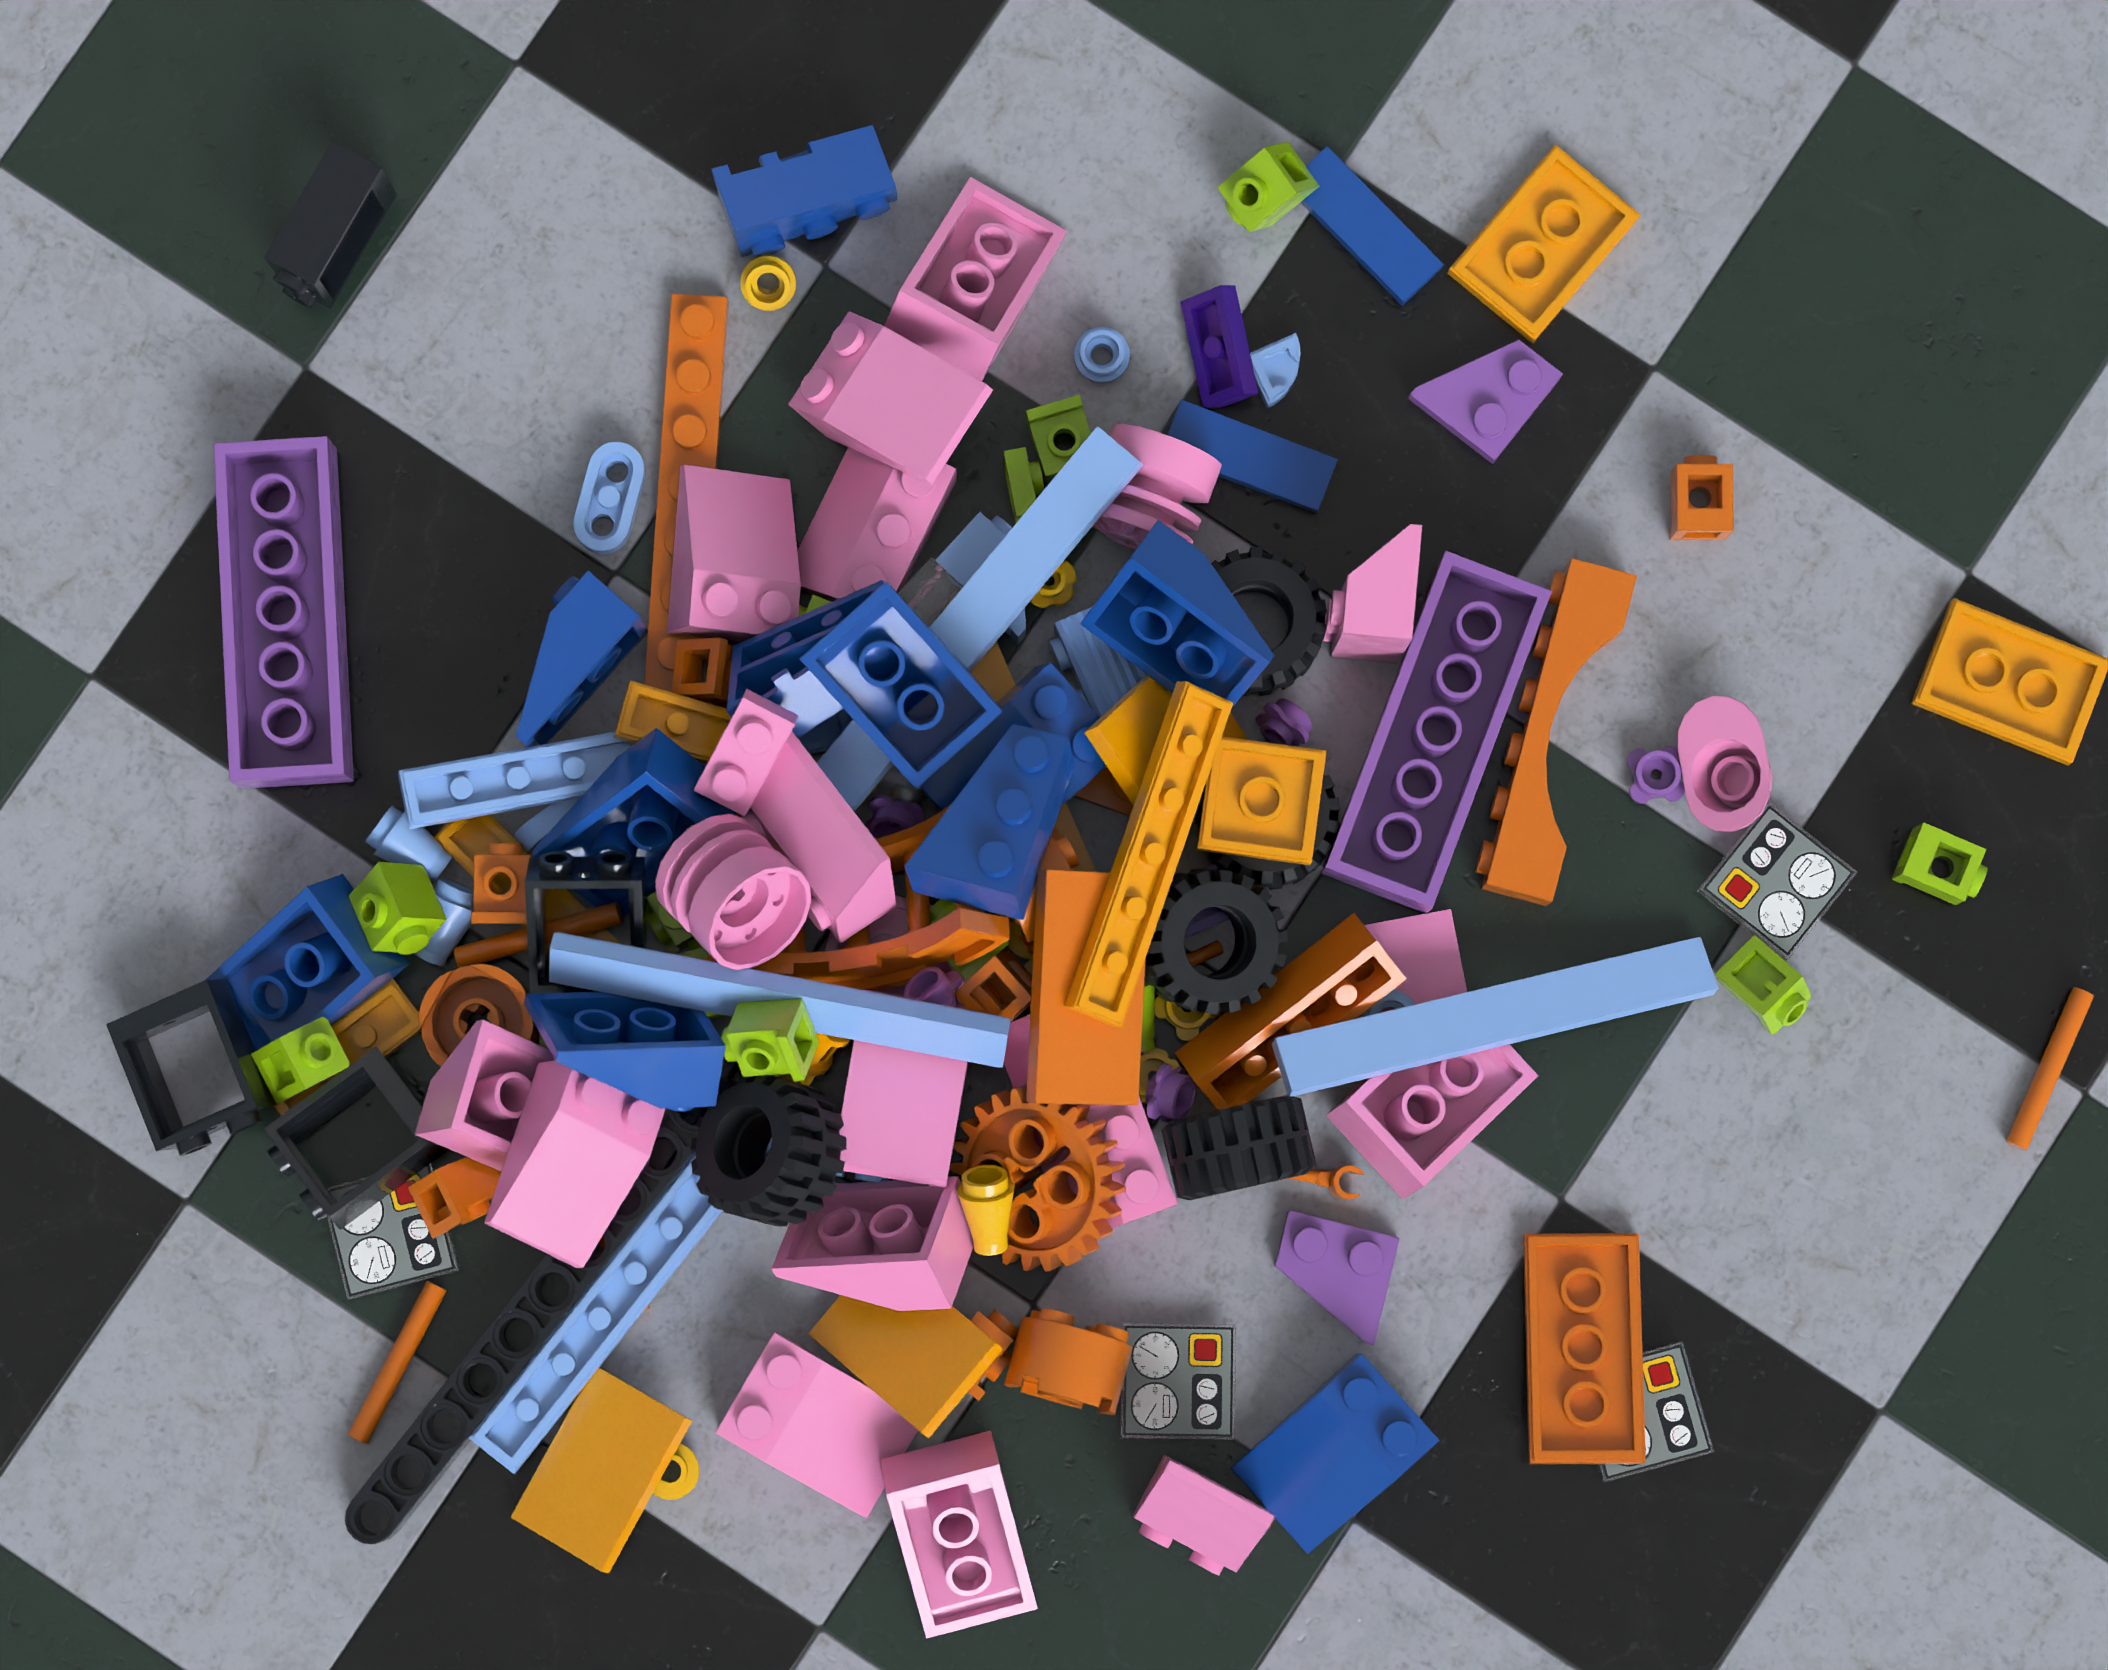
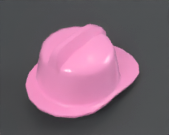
M1711 696L1695 703L1684 715L1678 730V753L1688 806L1691 813L1702 825L1715 831L1734 832L1749 826L1762 814L1770 798L1773 773L1768 761L1764 734L1757 716L1749 707L1730 696Z

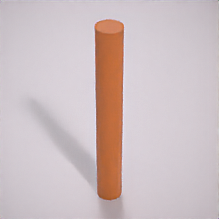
M612 902L547 921V945L551 944L554 932L579 936L623 923L622 912L618 902ZM527 927L455 947L454 956L458 967L482 964L527 951Z
M2077 987L2072 988L2006 1142L2027 1151L2094 998L2093 994Z
M426 1281L348 1432V1435L365 1444L369 1443L447 1292L445 1288L431 1281Z

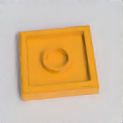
M1222 736L1206 781L1197 850L1311 865L1326 750Z

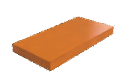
M1037 870L1026 1102L1138 1106L1145 960L1122 1027L1110 1026L1064 1007L1110 873Z
M1639 1233L1524 1234L1529 1464H1644L1646 1462Z

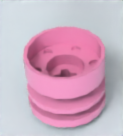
M1113 424L1109 436L1137 458L1143 466L1092 527L1104 533L1109 539L1135 550L1159 519L1193 545L1194 540L1182 531L1198 532L1201 519L1191 510L1181 505L1182 501L1208 503L1222 464L1201 449L1174 437L1139 426Z
M732 814L711 816L691 826L673 842L662 859L655 881L657 900L687 932H690L720 965L735 970L756 967L777 956L796 937L806 921L811 904L810 884L803 874L784 855L774 850L767 839L759 834L746 819Z

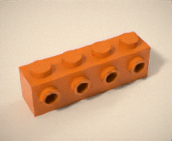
M1355 913L1351 914L1277 972L1274 976L1278 980L1271 989L1262 987L1259 990L1262 996L1260 1000L1253 1005L1241 1004V1010L1226 1012L1175 1052L1194 1082L1217 1110L1249 1103L1282 1077L1272 1047L1275 1038L1356 1019L1406 980L1402 972Z

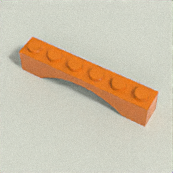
M1571 558L1567 563L1564 572L1554 570L1548 589L1552 591L1548 603L1555 605L1550 626L1540 624L1532 650V657L1541 659L1535 680L1526 678L1518 704V710L1527 713L1522 733H1511L1503 764L1512 766L1507 788L1497 787L1491 806L1489 818L1497 820L1498 825L1493 842L1483 841L1476 864L1475 873L1484 875L1481 886L1483 890L1542 906H1547L1553 902L1567 846L1555 822L1547 788L1546 756L1551 725L1561 698L1578 670L1594 653L1615 639L1624 629L1637 575Z

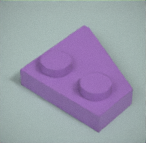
M1517 340L1416 387L1408 399L1493 464L1560 380L1563 373L1523 342Z
M1289 1210L1274 1266L1351 1330L1362 1342L1374 1345L1400 1238Z

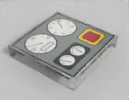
M1767 802L1762 814L1747 826L1697 891L1787 961L1857 874V871L1773 804Z
M433 1162L341 1230L327 1216L347 1300L461 1271L451 1230L432 1239L408 1189L409 1186L435 1171ZM370 1176L330 1186L327 1189L335 1200L338 1201Z
M1122 1323V1330L1130 1332L1127 1344L1131 1345L1133 1349L1121 1390L1120 1438L1235 1440L1236 1325Z
M1683 1341L1642 1351L1646 1462L1633 1465L1597 1464L1602 1482L1616 1480L1714 1452Z

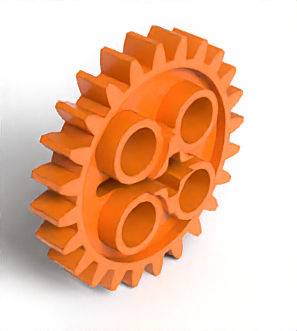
M1026 1084L1011 1089V1093L1008 1090L996 1093L991 1096L992 1102L988 1101L974 1107L977 1118L974 1117L963 1121L960 1125L968 1137L954 1141L953 1148L963 1155V1160L951 1163L949 1170L962 1175L968 1169L976 1166H996L997 1161L1007 1171L1008 1179L1014 1183V1191H1016L1039 1174L1038 1167L1056 1160L1066 1147L1070 1149V1155L1065 1160L1035 1180L1033 1184L1034 1189L1019 1194L1012 1202L1007 1234L1008 1248L1002 1254V1263L1005 1265L1021 1258L1024 1271H1029L1042 1265L1045 1272L1060 1267L1062 1263L1065 1266H1069L1082 1260L1081 1254L1085 1256L1099 1249L1096 1239H1102L1112 1234L1113 1229L1105 1219H1111L1120 1215L1122 1209L1110 1199L1112 1196L1126 1191V1186L1112 1180V1173L1123 1169L1125 1165L1124 1162L1109 1160L1107 1154L1118 1144L1117 1140L1101 1141L1099 1133L1103 1130L1106 1121L1101 1119L1089 1124L1085 1120L1089 1112V1104H1079L1070 1108V1104L1026 1102ZM1034 1127L1040 1131L1043 1137V1149L1037 1145L1034 1139ZM1068 1173L1078 1183V1194H1075L1068 1185ZM1030 1207L1036 1211L1039 1217V1228L1033 1224L1030 1218Z

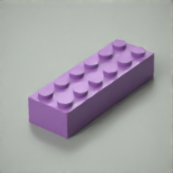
M327 436L213 443L229 781L240 789L354 782L337 448Z
M1445 551L1432 579L1413 630L1412 640L1404 653L1341 819L1338 834L1334 839L1321 874L1425 914L1433 908L1550 598L1551 590Z

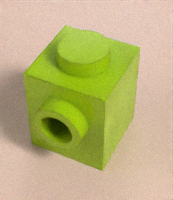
M1287 141L1264 147L1217 188L1226 200L1225 207L1232 219L1245 227L1248 232H1253L1273 226L1320 186Z
M378 862L349 895L371 951L398 952L402 955L417 954L418 951L428 945L430 938L447 920L424 865Z

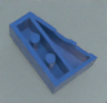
M873 125L808 142L806 145L808 150L780 160L776 151L760 155L758 160L761 167L731 175L728 165L711 169L718 197L741 257L752 253L754 258L764 254L774 255L786 247L784 242L804 234L807 239L820 238L835 231L838 228L837 222L856 215H858L859 220H868L887 212L890 209L889 203L897 201V190Z
M880 580L734 645L727 713L729 716L732 717L746 689L797 714L798 718L792 729L797 738L842 710L843 707L799 658L876 591L884 581Z
M1012 724L904 866L913 892L1023 920L1037 880V870L1041 868L1075 766L1069 738Z

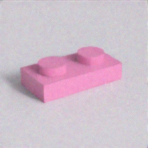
M746 689L702 771L694 791L746 816L789 737L798 715Z

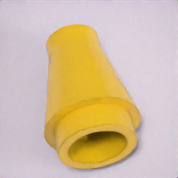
M982 1165L970 1168L962 1174V1183L957 1188V1194L973 1238L974 1251L986 1256L1003 1253L1008 1248L1007 1234L1014 1183L1008 1179V1173L1002 1167Z

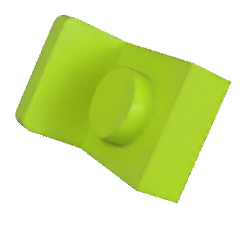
M1026 447L1003 451L1002 463L1015 524L1034 503L1036 495H1040L1044 491L1039 461H1028Z
M1756 935L1750 938L1715 973L1718 982L1756 1014L1763 1027L1772 1035L1777 1033L1783 1026L1788 1027L1798 1021L1806 1011L1808 1001L1811 998V993L1803 976Z
M320 1017L251 1053L276 1104L347 1069L350 1065L328 1019L325 1017Z

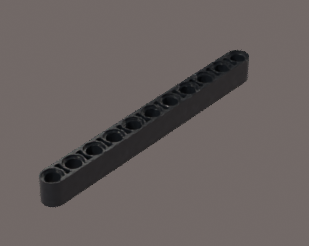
M720 1077L718 1095L722 1093L721 1085L728 1081ZM666 1108L656 1139L668 1138L675 1144L677 1155L674 1163L667 1169L655 1170L649 1165L648 1161L646 1162L634 1182V1185L639 1189L641 1203L632 1214L624 1216L616 1212L603 1234L605 1249L602 1255L595 1260L587 1261L583 1268H576L546 1254L352 1499L345 1512V1524L347 1531L355 1540L363 1544H376L392 1538L400 1531L471 1441L469 1437L695 1154L696 1151L691 1150V1142L693 1137H697L699 1127L688 1124L683 1118L682 1112ZM552 1273L563 1275L569 1285V1294L566 1300L557 1306L547 1304L540 1294V1284L547 1275ZM516 1318L526 1320L533 1330V1340L530 1346L523 1351L511 1349L506 1344L504 1338L507 1324ZM478 1364L490 1366L497 1376L495 1390L486 1397L475 1394L468 1382L471 1370ZM443 1409L455 1412L461 1422V1431L452 1442H444L434 1434L433 1420L436 1414ZM405 1455H413L419 1458L424 1465V1479L416 1488L408 1487L398 1479L397 1465ZM369 1501H377L387 1509L389 1515L388 1524L381 1533H373L362 1524L361 1511Z

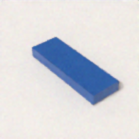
M1328 146L1306 165V168L1320 187L1300 203L1401 306L1442 269L1444 264Z
M1184 400L1180 401L1168 432V436L1184 441L1216 458L1222 464L1218 477L1315 514L1318 513L1338 461L1334 457Z

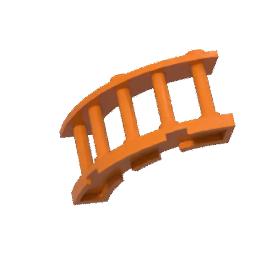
M949 805L924 822L903 831L875 839L890 858L892 873L904 870L908 919L907 933L894 939L870 944V928L868 925L847 939L848 945L841 950L809 953L806 951L805 924H803L794 940L783 949V953H779L774 958L750 969L860 990L875 991L907 984L919 971L953 958L956 965L962 966L987 954L1010 939L1009 919L985 913L981 909L955 903L956 909L931 924L929 896L913 892L904 866L951 806ZM711 955L705 959L707 961L717 962Z

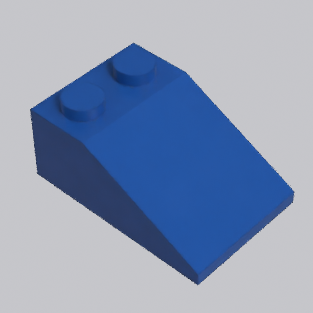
M1159 519L1080 623V625L1171 693L1174 691L1176 682L1187 681L1233 702V706L1275 656L1206 555Z
M587 571L580 580L575 576L569 578L552 599V602L557 606L549 614L516 737L525 748L549 744L648 634V630L640 615L590 571Z
M887 581L799 658L916 789L1003 712L1001 705Z
M1051 662L1035 666L998 701L1003 712L923 782L919 788L940 811L944 810L954 802L1012 724L1069 738L1075 766L1062 802L1063 805L1106 767V764L1084 733L1100 717Z
M655 728L611 763L533 849L531 857H539L544 853L553 851L567 852L573 857H597L609 851L625 852L631 857H645L646 897L656 892L655 881L660 863L674 841L691 826L711 816L726 814L736 816V812L694 791L695 785L705 766L658 728ZM573 889L595 907L617 901L622 917L629 913V889Z
M343 874L307 886L205 979H227L255 1051L320 1017L327 1018L332 1026L410 964L405 956L398 952L371 951L349 899V895L354 888Z
M605 992L525 994L524 1005L557 1063L660 1109L668 1108L673 1111L684 1112L692 1110L694 1107L716 1106L726 1046L704 1011Z
M1356 1353L1238 1460L1231 1469L1308 1554L1396 1481L1440 1440L1363 1354Z

